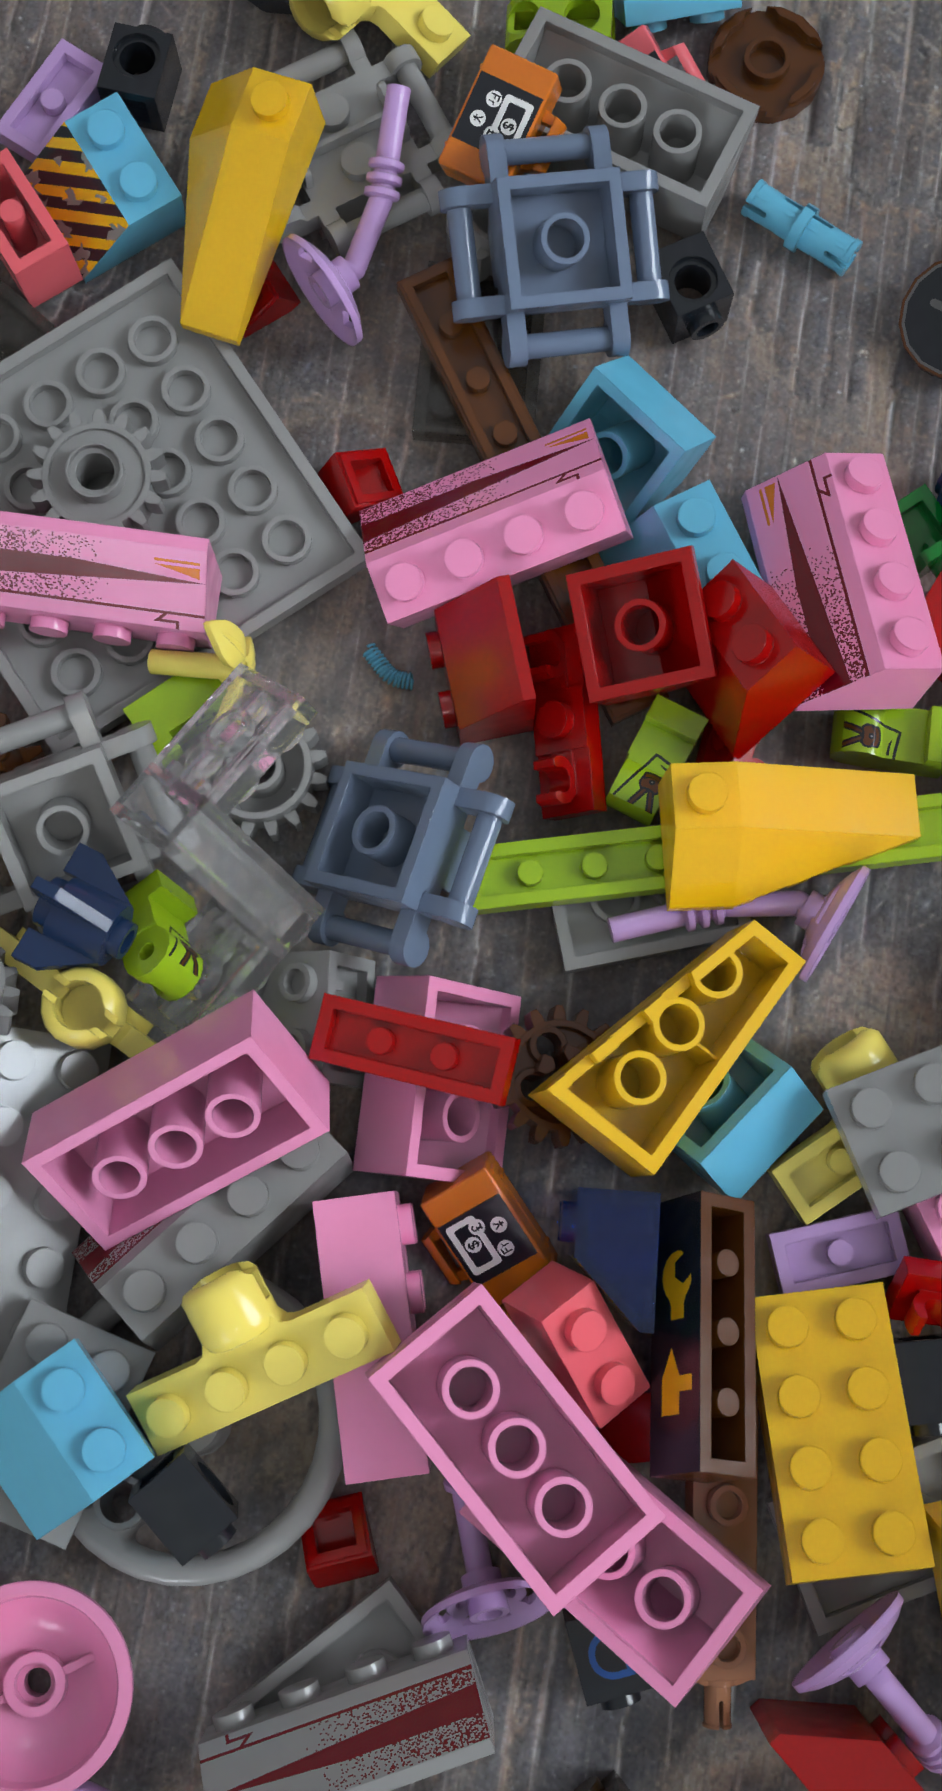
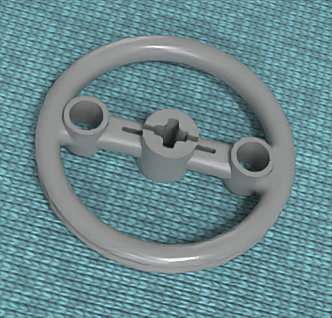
M264 1278L276 1304L286 1312H296L304 1309V1306L296 1298ZM104 1297L98 1300L80 1318V1320L107 1332H110L123 1320ZM333 1379L315 1387L319 1407L318 1437L312 1462L301 1487L288 1506L267 1527L248 1540L224 1550H219L206 1560L197 1554L184 1566L171 1553L153 1550L137 1542L135 1538L137 1531L146 1525L145 1521L137 1512L129 1521L124 1522L119 1519L113 1509V1496L124 1483L129 1482L135 1485L162 1458L164 1459L172 1451L161 1456H157L155 1453V1457L87 1506L73 1534L85 1548L109 1566L136 1579L166 1586H203L233 1580L263 1567L288 1550L311 1527L329 1500L341 1472L343 1459ZM232 1424L194 1440L189 1444L199 1456L214 1453L224 1445L231 1432Z

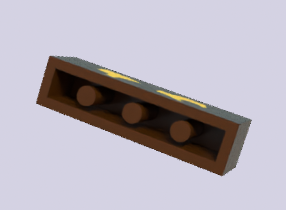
M697 1191L653 1205L650 1477L699 1483L757 1478L754 1201L706 1191Z

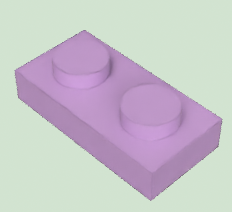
M62 38L0 119V143L33 163L64 121L101 100L97 83L103 63Z
M873 1210L765 1234L780 1294L844 1287L893 1276L903 1257L910 1256L898 1211L876 1220Z

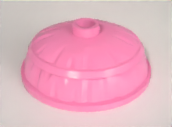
M25 1580L0 1586V1791H73L89 1780L104 1765L125 1731L131 1712L134 1691L133 1668L127 1644L120 1629L107 1611L94 1599L71 1586L47 1580ZM42 1668L49 1673L51 1686L47 1692L37 1693L30 1688L28 1675L32 1669Z

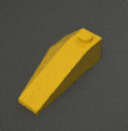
M256 67L211 83L189 139L180 324L183 329L240 346L325 126V120L312 84Z
M737 761L671 763L658 784L667 911L734 909L750 903L758 897L785 887L790 888L806 882L814 876L844 865L854 864L921 837L914 774Z

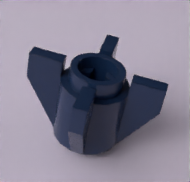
M79 843L63 869L66 875L72 877L70 881L61 877H55L49 882L37 875L30 886L35 895L39 897L33 911L32 921L43 928V934L28 927L11 956L36 971L102 966L111 960L112 957L120 960L128 952L136 937L138 925L132 922L134 909L104 855Z

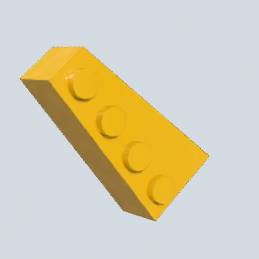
M756 920L732 929L528 1094V1096L630 1177L655 1175L806 961Z

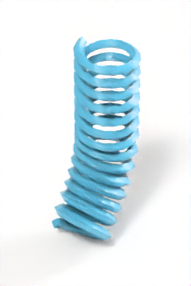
M375 643L368 644L367 648L373 647L364 652L363 657H366L365 660L368 661V664L374 667L373 671H376L380 678L383 677V681L388 680V685L393 681L392 686L399 688L401 685V689L405 685L407 690L410 680L409 689L412 690L414 683L413 674L411 672L407 673V671L396 670L392 664H389L381 650H378Z

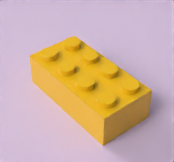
M883 1282L755 1297L756 1396L786 1585L918 1571L935 1567Z

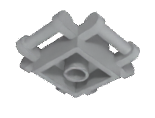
M351 29L341 39L335 41V43L273 72L306 83H311L346 66L351 75L315 93L325 120V126L298 193L303 205L293 206L279 243H282L283 239L290 234L303 237L318 230L323 240L327 238L336 256H342L345 259L368 201V197L364 195V187L371 185V183L366 181L367 172L373 171L368 166L369 158L376 157L387 84L391 83L404 85L411 89L409 101L432 141L430 144L418 149L410 135V128L406 121L400 162L405 165L404 173L397 174V176L403 179L402 186L395 188L400 193V199L398 202L392 203L381 234L426 212L431 217L440 213L438 191L442 190L443 187L434 173L442 170L438 160L453 127L420 71L423 63L412 45L403 44L397 46L386 55L384 61L372 66L366 57L357 33L354 29Z
M79 691L65 696V704L0 727V755L73 728L81 744L75 748L70 747L20 765L12 771L0 775V853L14 883L12 886L4 887L0 883V916L23 907L26 912L31 911L33 916V911L39 897L35 895L30 886L38 875L49 882L55 877H61L70 881L72 877L66 875L63 869L79 843L102 853L116 879L134 873L136 881L121 886L125 893L156 870L153 859L185 848L197 840L191 821L183 820L154 748L153 743L158 738L150 720L134 723L113 734L102 737L84 691ZM127 753L130 755L160 829L156 833L142 837L111 759ZM37 925L39 932L43 934V928Z

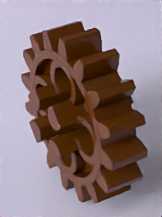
M555 1005L549 1010L547 1021L545 1022L540 1012L535 1009L524 1016L526 1030L513 1023L503 1032L505 1036L521 1039L506 1105H492L494 1109L509 1106L514 1112L506 1126L510 1131L524 1124L530 1126L528 1143L538 1144L543 1141L548 1133H551L554 1149H562L569 1145L571 1132L580 1144L586 1143L584 1139L536 1101L525 1098L520 1087L523 1079L534 1082L553 1070H559L610 1028L605 1023L594 1030L587 1027L589 1011L582 1009L569 1021L566 1020L563 1005ZM538 1037H546L551 1040L554 1045V1052H552L551 1056L541 1055L538 1052L536 1046Z

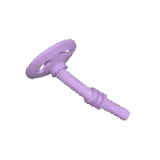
M387 84L376 157L369 158L368 166L373 169V171L367 172L366 181L371 183V185L364 187V195L368 197V201L345 259L342 256H337L330 261L313 244L296 234L288 235L282 242L286 261L305 297L330 330L350 346H355L363 338L361 319L352 293L360 288L359 280L366 273L392 203L398 202L400 199V193L395 188H400L403 181L397 174L404 173L405 165L400 162V155L411 94L409 87L400 84Z
M862 866L840 881L826 896L815 890L810 895L803 891H774L758 897L750 903L725 910L667 911L665 904L607 918L612 942L616 943L680 927H685L688 932L696 930L697 923L704 929L710 927L711 920L716 925L724 924L725 917L795 916L797 919L794 924L806 930L800 956L806 962L799 971V979L807 982L853 905L871 869Z
M444 1477V1489L446 1492L451 1493L466 1574L461 1577V1589L444 1597L423 1615L421 1619L423 1634L428 1636L442 1631H449L452 1639L468 1634L469 1640H475L514 1630L546 1614L549 1610L534 1591L531 1595L526 1596V1588L531 1587L524 1578H502L500 1568L492 1567L487 1537L459 1513L465 1503ZM446 1609L447 1612L443 1616L439 1615L440 1611Z
M893 1591L870 1605L835 1634L799 1671L792 1682V1686L798 1693H804L833 1685L847 1677H850L858 1688L866 1685L905 1732V1742L910 1751L914 1753L927 1770L939 1773L942 1777V1722L934 1715L926 1714L886 1666L890 1658L881 1649L899 1617L904 1598L898 1591Z

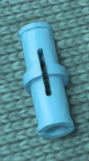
M763 179L756 183L748 195L746 201L749 205L745 204L741 209L742 216L750 218L784 240L783 247L793 253L798 248L835 271L840 277L848 270L857 256L855 252H858L863 244V241L858 238L855 239L818 216L819 208L811 203H808L805 207L768 185Z

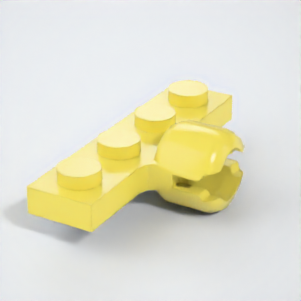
M289 0L290 10L295 21L312 38L321 41H337L361 21H370L378 26L396 46L403 44L412 45L423 63L421 71L428 78H431L452 59L471 36L437 0Z
M0 927V947L6 951L4 963L9 967H16L19 975L43 992L41 995L40 1013L45 1028L55 1039L76 1049L94 1050L110 1043L129 1058L157 1043L147 1036L154 1025L128 1006L123 990L112 978L90 967H74L65 971L60 969L36 971L11 956L27 929L22 927L15 936Z
M862 1026L838 1036L825 1045L813 1058L811 1071L825 1091L899 1061L878 1030ZM833 1118L826 1126L779 1157L767 1170L799 1221L805 1225H809L862 1188Z
M241 1261L225 1266L204 1277L182 1298L181 1306L202 1344V1355L136 1385L126 1397L157 1456H161L390 1354L397 1349L401 1339L370 1279L300 1311L286 1312L276 1304L257 1265L249 1261Z

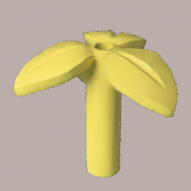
M210 620L203 623L215 653L151 649L147 659V667L150 674L220 680L225 690L211 720L210 728L212 729L224 727L239 714L248 700L247 681L253 682L255 675L256 653L251 636L245 637L243 631L228 620Z

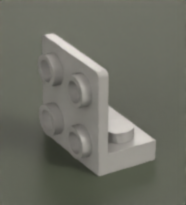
M332 950L233 953L228 958L225 1005L254 989L309 1056L324 993L373 1004L376 961ZM311 1059L329 1080L330 1086L363 1088L365 1072Z

